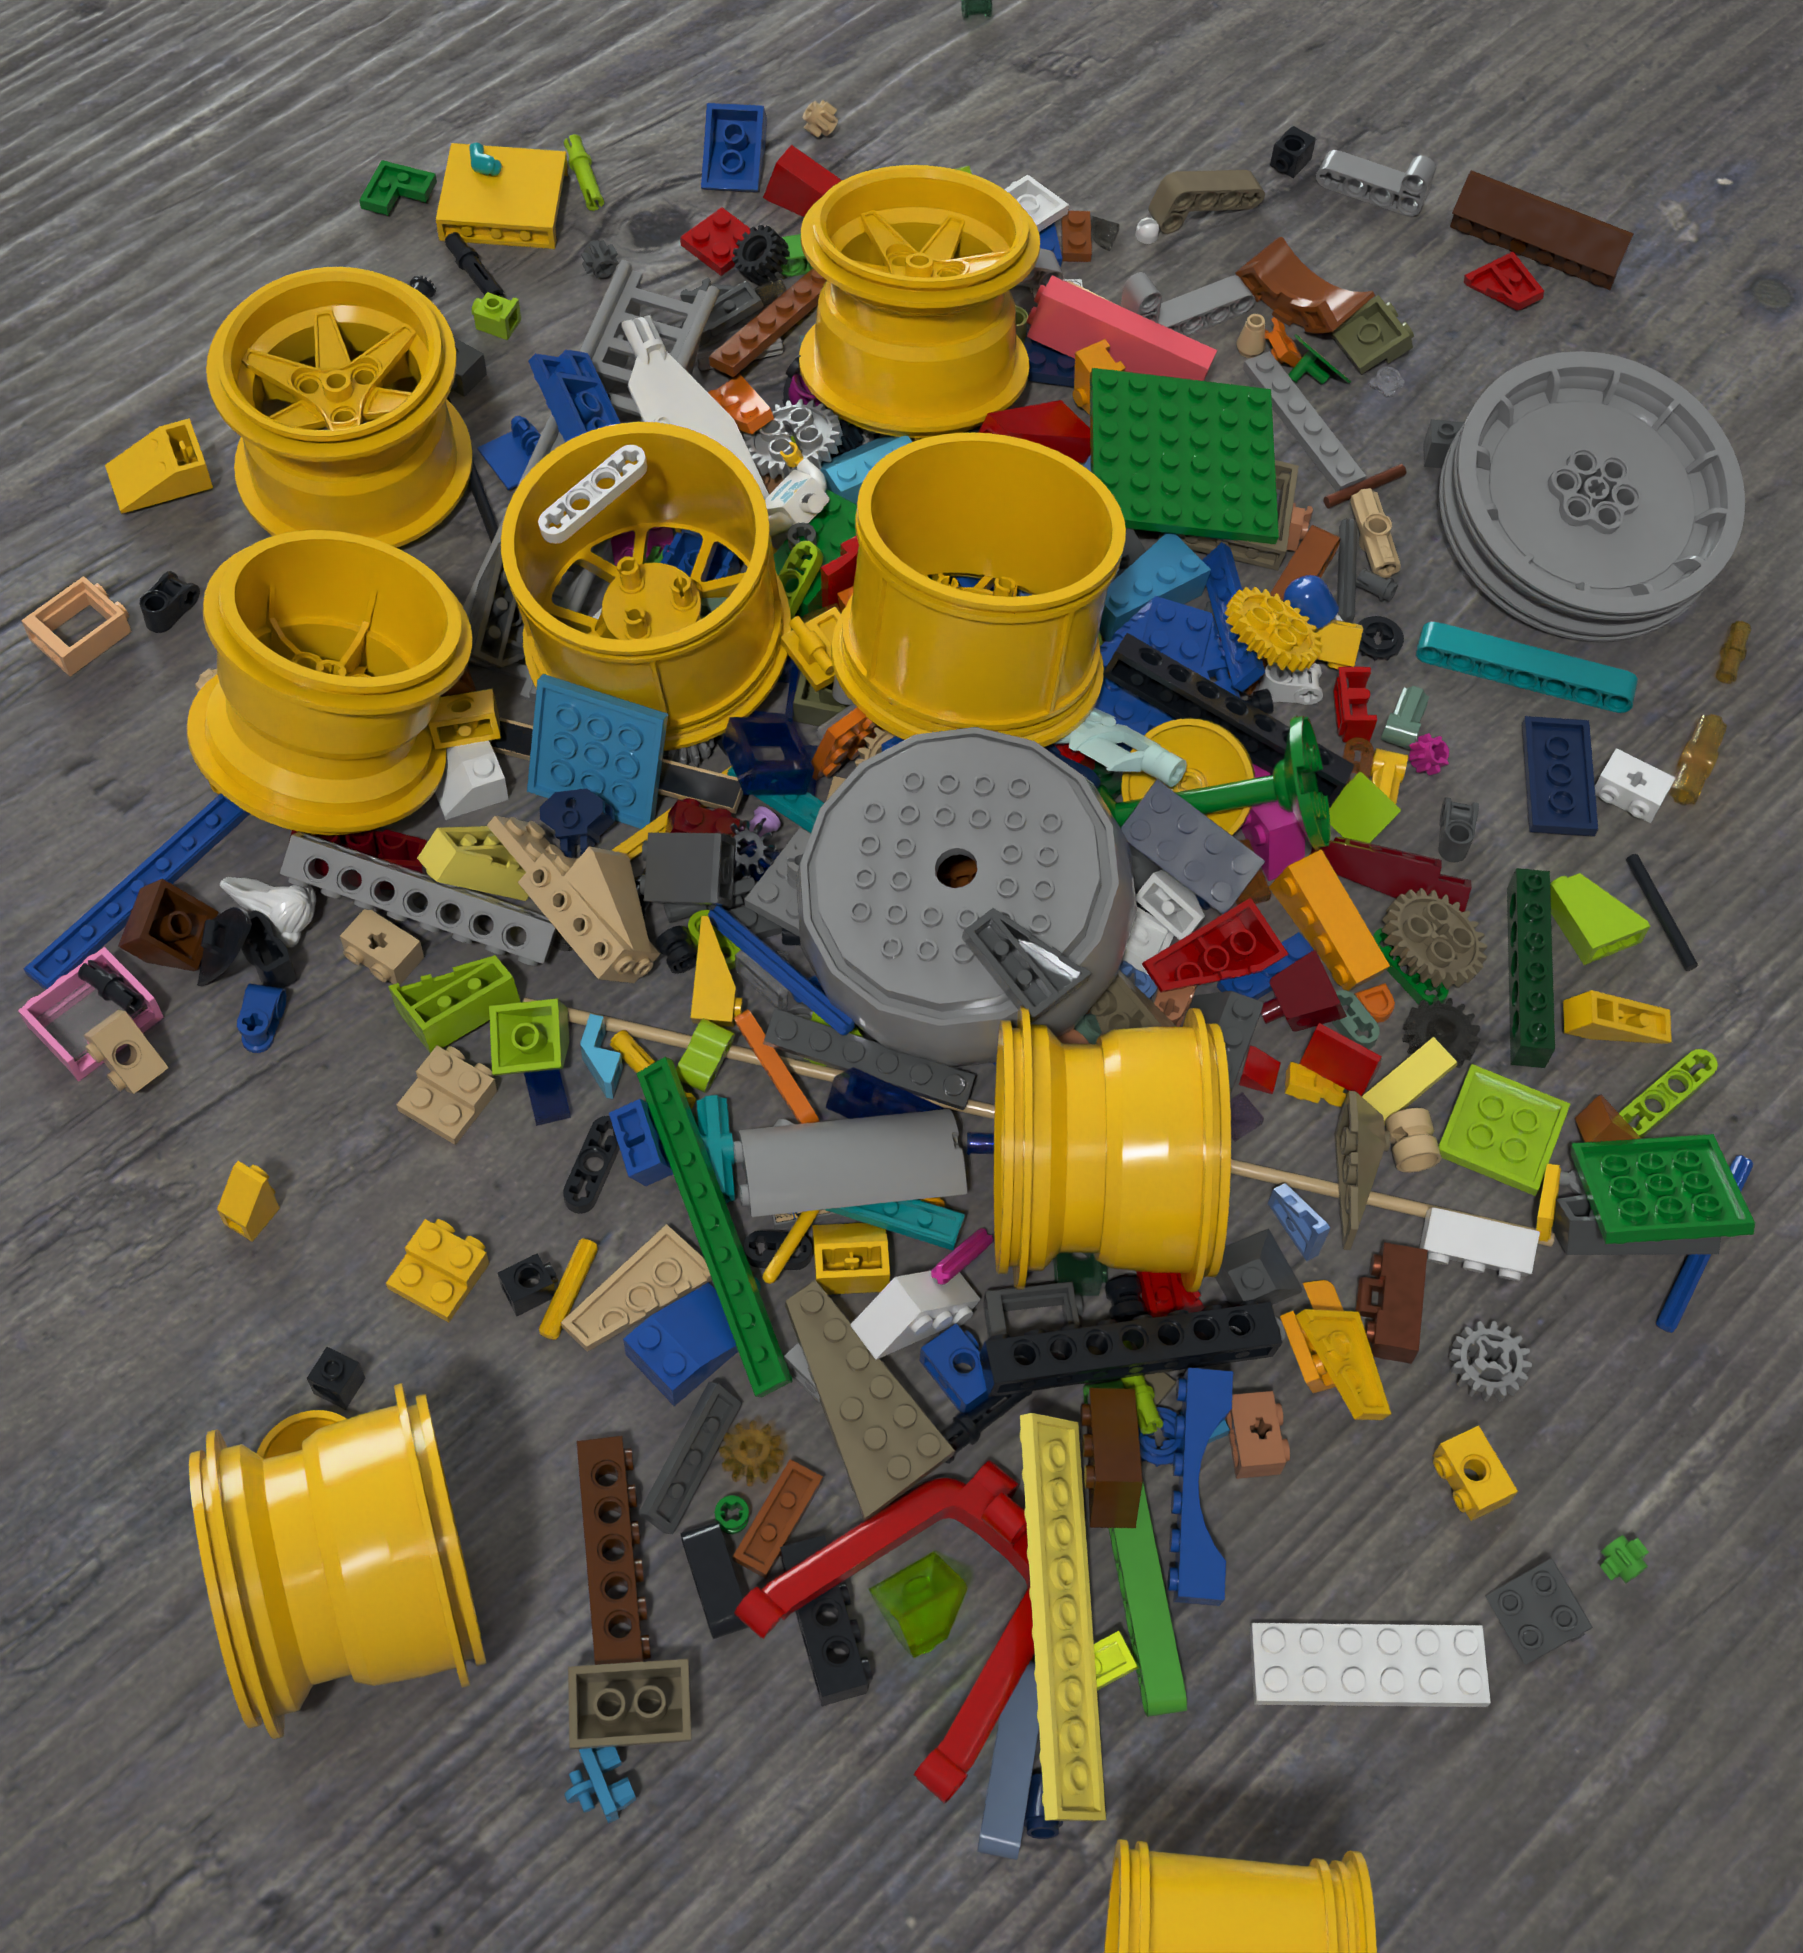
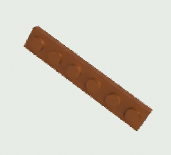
M812 268L709 356V365L732 377L737 375L818 305L820 291L827 280Z

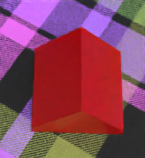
M1319 1023L1299 1064L1348 1091L1357 1092L1362 1097L1381 1066L1382 1056Z

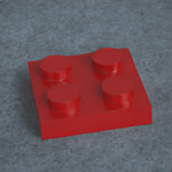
M721 207L680 237V243L683 248L722 276L735 267L732 257H735L733 249L739 248L736 245L738 239L743 241L744 237L742 235L745 232L749 235L751 232L747 225Z

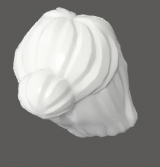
M226 877L220 882L221 888L240 906L250 913L255 910L262 913L270 922L274 936L279 938L288 948H293L298 944L301 938V931L313 918L317 899L315 891L310 884L308 888L296 885L273 887L255 879Z

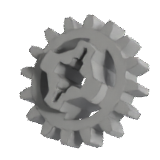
M1479 1321L1476 1323L1474 1331L1468 1326L1465 1327L1461 1333L1462 1337L1457 1336L1452 1346L1455 1349H1452L1448 1359L1456 1363L1453 1364L1450 1372L1451 1374L1461 1375L1457 1385L1461 1387L1468 1384L1471 1387L1469 1390L1471 1397L1479 1391L1482 1392L1483 1401L1487 1402L1491 1395L1495 1394L1500 1402L1504 1400L1507 1392L1511 1396L1516 1395L1520 1389L1519 1386H1523L1529 1378L1525 1373H1528L1532 1363L1524 1359L1527 1358L1530 1350L1528 1348L1520 1349L1518 1346L1523 1339L1521 1335L1515 1338L1509 1336L1511 1327L1507 1326L1503 1331L1498 1330L1497 1322L1492 1321L1489 1328L1485 1329L1484 1324ZM1467 1350L1470 1351V1352L1468 1353V1356H1469L1470 1359L1472 1360L1470 1366H1469L1468 1360H1467ZM1509 1357L1512 1359L1513 1367L1509 1363Z

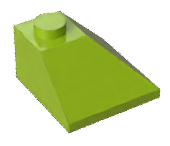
M558 998L489 1006L492 1075L563 1069L569 1046L568 1008Z

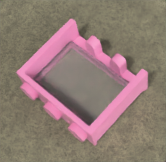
M105 947L97 953L88 956L83 961V963H87L90 966L88 960H94L110 974H118L123 978L124 984L144 997L142 1007L138 1011L134 1010V1014H128L142 1033L164 1018L155 998ZM82 964L67 975L58 978L52 986L38 996L28 1000L18 1010L29 1030L66 1066L78 1082L104 1063L103 1061L97 1063L85 1048L89 1042L83 1035L117 1010L124 1011L123 1008L112 1000H104L98 995L97 989L78 977V971ZM123 1044L120 1047H118L116 1053H118L120 1050L126 1047L127 1044Z

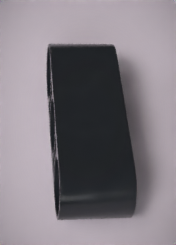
M716 1521L680 1533L712 1638L716 1639L749 1628L734 1615L743 1597L718 1522Z

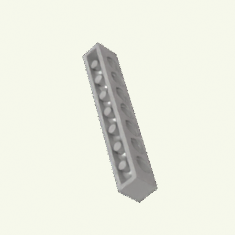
M303 832L291 835L280 871L281 875L289 877L288 882L293 885L308 888L310 884L322 888V894L336 899H341L343 895L354 899V905L367 910H374V907L384 909L390 918L399 921H407V918L419 921V926L425 930L438 933L442 929L453 933L452 938L457 941L472 944L474 940L486 944L485 949L492 953L505 955V952L518 955V961L531 966H537L538 962L544 964L548 960L558 931L548 918L540 913L467 888L436 882L429 875ZM317 858L327 862L329 871L326 876L320 875L315 870L314 865ZM349 870H356L361 875L362 883L360 887L352 886L347 879ZM382 881H388L394 886L395 894L393 898H387L382 895L380 891ZM415 892H420L426 896L428 900L426 909H419L414 905L412 898ZM451 903L458 906L461 912L459 920H451L447 917L445 913L447 904ZM479 915H487L493 920L494 927L492 931L487 932L479 927ZM519 926L523 928L526 932V941L523 943L514 941L510 935L511 927Z

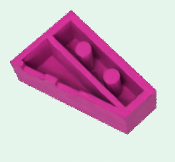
M1253 764L1256 778L1271 775L1266 770ZM1278 802L1252 806L1250 814L1242 825L1241 830L1252 851L1265 860L1261 868L1268 881L1276 879L1287 866L1305 858V833L1294 813L1284 811Z

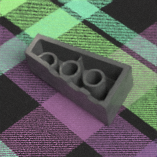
M1586 1194L1556 1199L1553 1233H1555L1557 1240L1567 1255L1719 1254L1721 1237L1605 1244Z

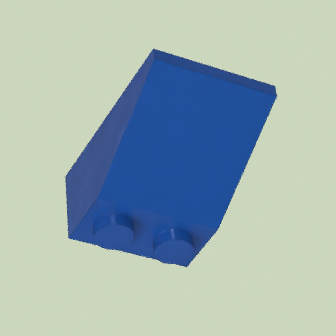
M707 103L701 180L702 190L759 192L767 131V115L764 106Z
M709 1282L652 1314L623 1338L626 1356L673 1406H676L738 1352L716 1289Z

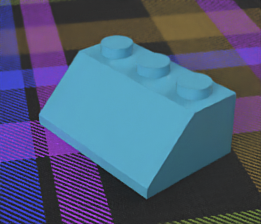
M885 435L856 449L831 458V462H822V468L819 470L825 476L827 489L857 505L859 490L868 472L887 454L911 443V439L906 435L901 437Z

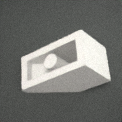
M1163 870L1154 872L1136 894V901L1179 940L1193 933L1205 918L1195 894Z

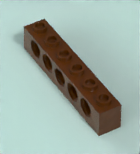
M622 1436L577 1441L595 1665L644 1662V1659H651L649 1635H641L640 1621L648 1620L646 1598L645 1596L638 1597L637 1583L644 1582L642 1558H634L633 1545L641 1544L639 1522H631L630 1508L637 1507L635 1484L628 1485L627 1471L634 1470L632 1448H624ZM612 1474L618 1478L613 1485L604 1487L598 1484V1480L602 1476ZM608 1511H617L621 1514V1517L615 1523L607 1524L601 1521L603 1514ZM611 1548H620L624 1551L622 1558L617 1561H608L604 1558V1555ZM621 1585L628 1589L627 1594L621 1599L615 1600L607 1596L608 1591L613 1586ZM625 1623L631 1627V1631L626 1637L615 1638L610 1634L612 1628L617 1624Z

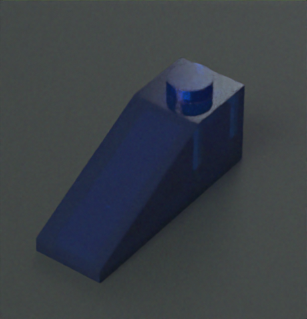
M854 1067L834 1076L825 1107L849 1119L943 1110V1107Z

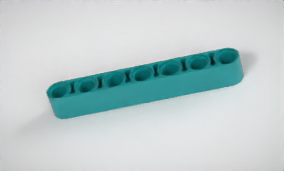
M1440 622L1424 624L1416 651L1417 658L1426 664L1616 713H1625L1632 709L1638 682L1636 675L1627 670Z

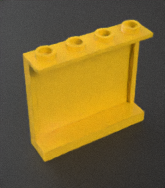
M451 143L436 215L439 241H445L449 234L458 232L466 243L555 249L557 241L555 226L564 176H568L566 151L483 145L484 154L493 156L502 165L501 172L497 176H492L491 174L477 173L471 167L469 151L471 144Z

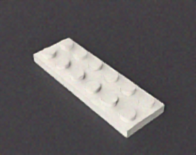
M1252 1623L1250 1625L1254 1705L1488 1707L1491 1703L1483 1625Z

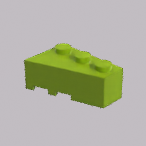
M496 955L452 967L454 972L433 978L431 974L420 977L421 981L400 987L399 983L388 986L396 1010L429 1053L437 1045L444 1048L489 1021V1006L521 1002L513 976Z

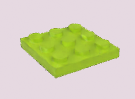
M1471 1064L1438 1145L1441 1157L1536 1196L1570 1103Z

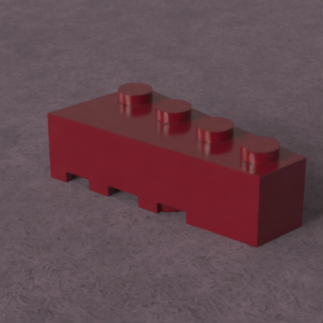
M387 829L384 832L370 830L346 835L306 833L428 875L426 868L417 859L427 844L425 839ZM292 830L291 835L297 833L298 831ZM317 858L314 865L315 870L320 875L326 876L329 866L325 860ZM356 870L348 871L347 879L352 886L360 887L362 883L361 875ZM382 881L380 884V889L395 890L394 886L388 881Z

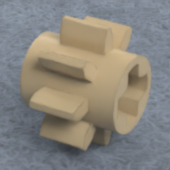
M824 100L820 104L816 101L812 102L803 114V119L807 122L804 129L819 138L821 133L824 136H828L838 123V118L834 116L837 109Z

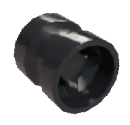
M675 926L667 929L656 940V945L660 952L667 956L666 963L670 971L675 974L689 971L696 966L698 948L690 943L691 936L684 926Z
M1122 1277L1114 1279L1105 1285L1106 1298L1112 1304L1109 1310L1111 1319H1115L1119 1323L1131 1321L1137 1316L1147 1314L1145 1303L1140 1300L1142 1287L1138 1278Z

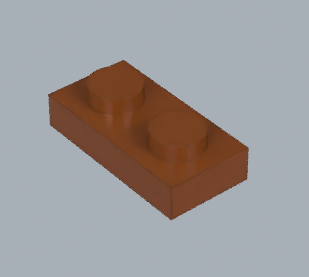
M1068 211V214L1061 218L1062 261L1091 262L1090 211Z

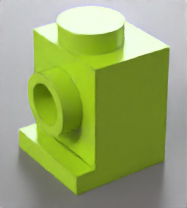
M489 292L485 294L483 299L476 298L472 305V315H474L476 329L508 340L521 321L519 299L513 297L512 300H508Z

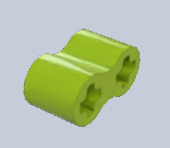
M703 1018L696 1027L691 1041L677 1065L676 1071L680 1081L707 1093L731 1048L735 1033Z

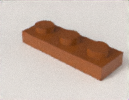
M790 1459L734 1553L733 1561L767 1579L780 1556V1547L786 1546L821 1486L823 1476Z

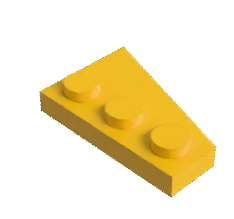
M1304 1309L1295 1315L1355 1420H1383L1391 1415L1360 1313Z

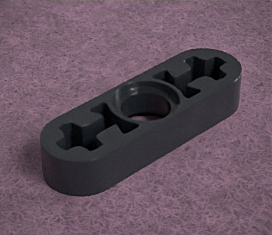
M602 1116L593 1122L564 1186L563 1196L565 1205L574 1213L583 1214L593 1209L620 1150L614 1129L613 1136L609 1135L605 1141V1150L600 1148L602 1143L600 1132L606 1133L608 1128L613 1129L610 1116ZM591 1157H598L603 1160L604 1165L599 1171L590 1172L583 1167L585 1161ZM582 1179L587 1181L585 1186L587 1197H581L579 1201H575L573 1193L578 1194L583 1186Z

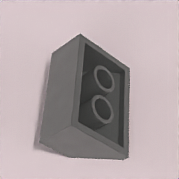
M1233 991L1194 995L1189 1009H1200L1204 1016L1205 1024H1218L1222 1030L1227 1055L1231 1095L1264 1002Z

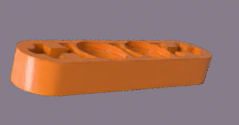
M747 1009L733 1019L799 1124L820 1122L812 1106L776 1050L763 1044L765 1033L750 1010Z

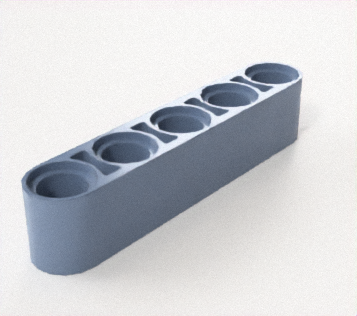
M1034 1661L1029 1662L999 1717L977 1852L1015 1860L1018 1859L1039 1731Z

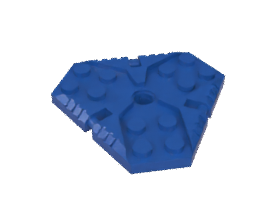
M1155 596L1114 633L1111 642L1105 641L1100 646L1105 670L1126 633H1129L1210 680L1209 677L1216 676L1217 681L1213 683L1240 698L1239 692L1233 687L1232 680L1229 677L1225 651H1223V645L1219 639L1220 636L1213 615L1210 612ZM1103 676V683L1095 708L1116 717L1114 718L1116 724L1128 726L1136 732L1145 735L1156 726L1177 720L1175 717ZM1123 742L1116 744L1129 752L1133 749Z

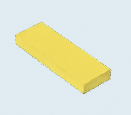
M1433 1037L1362 1097L1383 1115L1385 1126V1121L1389 1116L1407 1108L1455 1068L1457 1061Z

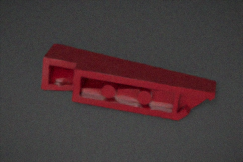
M1335 837L1334 841L1330 840L1329 846H1323L1319 849H1322L1336 875L1396 899L1400 894L1405 895L1411 889L1417 893L1420 888H1423L1427 896L1432 890H1435L1439 899H1442L1446 894L1449 898V904L1453 905L1459 902V911L1465 912L1472 888L1471 880L1440 874L1442 868V860L1345 837ZM1312 847L1311 854H1313V853H1315V852H1317V851H1319V850H1315V849Z

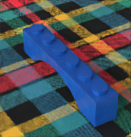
M1188 1368L1183 1379L1178 1378L1176 1401H1182V1416L1176 1415L1174 1436L1181 1439L1180 1453H1174L1173 1476H1179L1178 1491L1173 1490L1171 1498V1514H1177V1529H1171L1169 1539V1551L1175 1552L1176 1555L1175 1568L1169 1567L1167 1582L1168 1591H1174L1173 1602L1220 1606L1225 1600L1226 1560L1214 1545L1205 1526L1199 1501L1198 1481L1201 1460L1208 1440L1232 1409L1233 1371Z

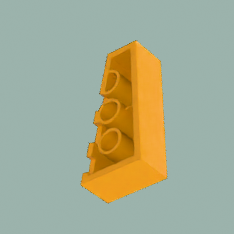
M1322 849L1287 866L1269 886V889L1310 945L1316 950L1321 960L1331 972L1335 982L1343 990L1351 991L1380 976L1390 967Z

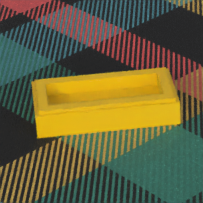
M1547 1164L1537 1216L1536 1231L1540 1232L1538 1241L1548 1242L1551 1239L1556 1199L1558 1198L1560 1185V1165Z

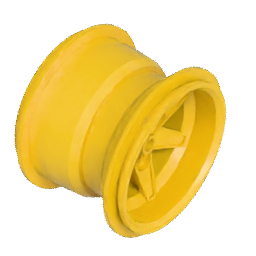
M899 165L873 169L851 176L833 186L812 205L802 222L801 246L807 261L827 281L820 291L816 324L807 332L801 343L799 368L804 383L819 401L828 409H832L835 415L860 428L896 437L906 435L909 438H927L942 434L962 433L977 428L983 424L988 413L1005 410L1019 398L1028 381L1029 357L1024 344L1016 334V309L1010 289L1022 282L1035 267L1039 258L1040 234L1032 217L1009 192L989 180L956 169L928 165Z
M351 267L313 268L286 275L261 287L241 302L227 316L217 330L207 356L206 373L209 391L215 407L223 420L241 436L235 454L234 471L242 502L252 518L272 536L294 531L329 530L369 537L398 548L430 532L459 503L470 480L473 452L470 435L464 420L456 408L446 399L456 374V347L451 328L445 317L425 295L402 281L370 270Z
M305 530L282 533L258 541L224 561L210 578L203 601L205 628L212 644L217 650V674L207 681L197 693L190 707L187 721L189 749L202 774L220 793L244 811L276 826L304 833L321 835L361 833L397 822L421 808L437 790L446 764V748L435 750L428 723L436 712L441 695L456 684L463 675L472 650L471 625L462 604L435 572L408 553L369 537L339 531Z
M1020 1006L1017 1016V1028H1012L1011 1020H1000L998 1031L993 1178L994 1248L997 1274H1007L1008 1268L1013 1267L1015 1289H1024L1027 1271H1043L1059 1252L1094 1253L1096 1261L1114 1269L1153 1273H1181L1185 1290L1187 1292H1197L1200 1289L1203 1276L1216 1277L1219 1273L1224 1255L1229 1213L1231 1108L1227 1055L1220 1026L1218 1024H1205L1202 1011L1198 1008H1190L1186 1013L1183 1027L1156 1026L1113 1029L1099 1036L1096 1044H1064L1060 1042L1047 1025L1030 1024L1029 1009Z
M402 1383L394 1385L397 1405L363 1413L319 1428L302 1442V1450L263 1459L243 1444L227 1448L222 1434L216 1429L207 1432L206 1453L203 1450L190 1453L189 1480L197 1540L211 1611L230 1685L246 1726L248 1728L261 1726L263 1719L272 1739L284 1736V1715L300 1710L313 1685L352 1675L353 1680L357 1683L376 1686L421 1678L456 1668L461 1687L463 1688L470 1686L466 1661L475 1659L476 1666L487 1664L426 1394L416 1396L417 1404L408 1406Z

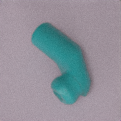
M476 142L469 146L471 167L475 172L484 175L491 174L492 176H497L501 172V162L495 160L493 156L484 154V148L481 143Z

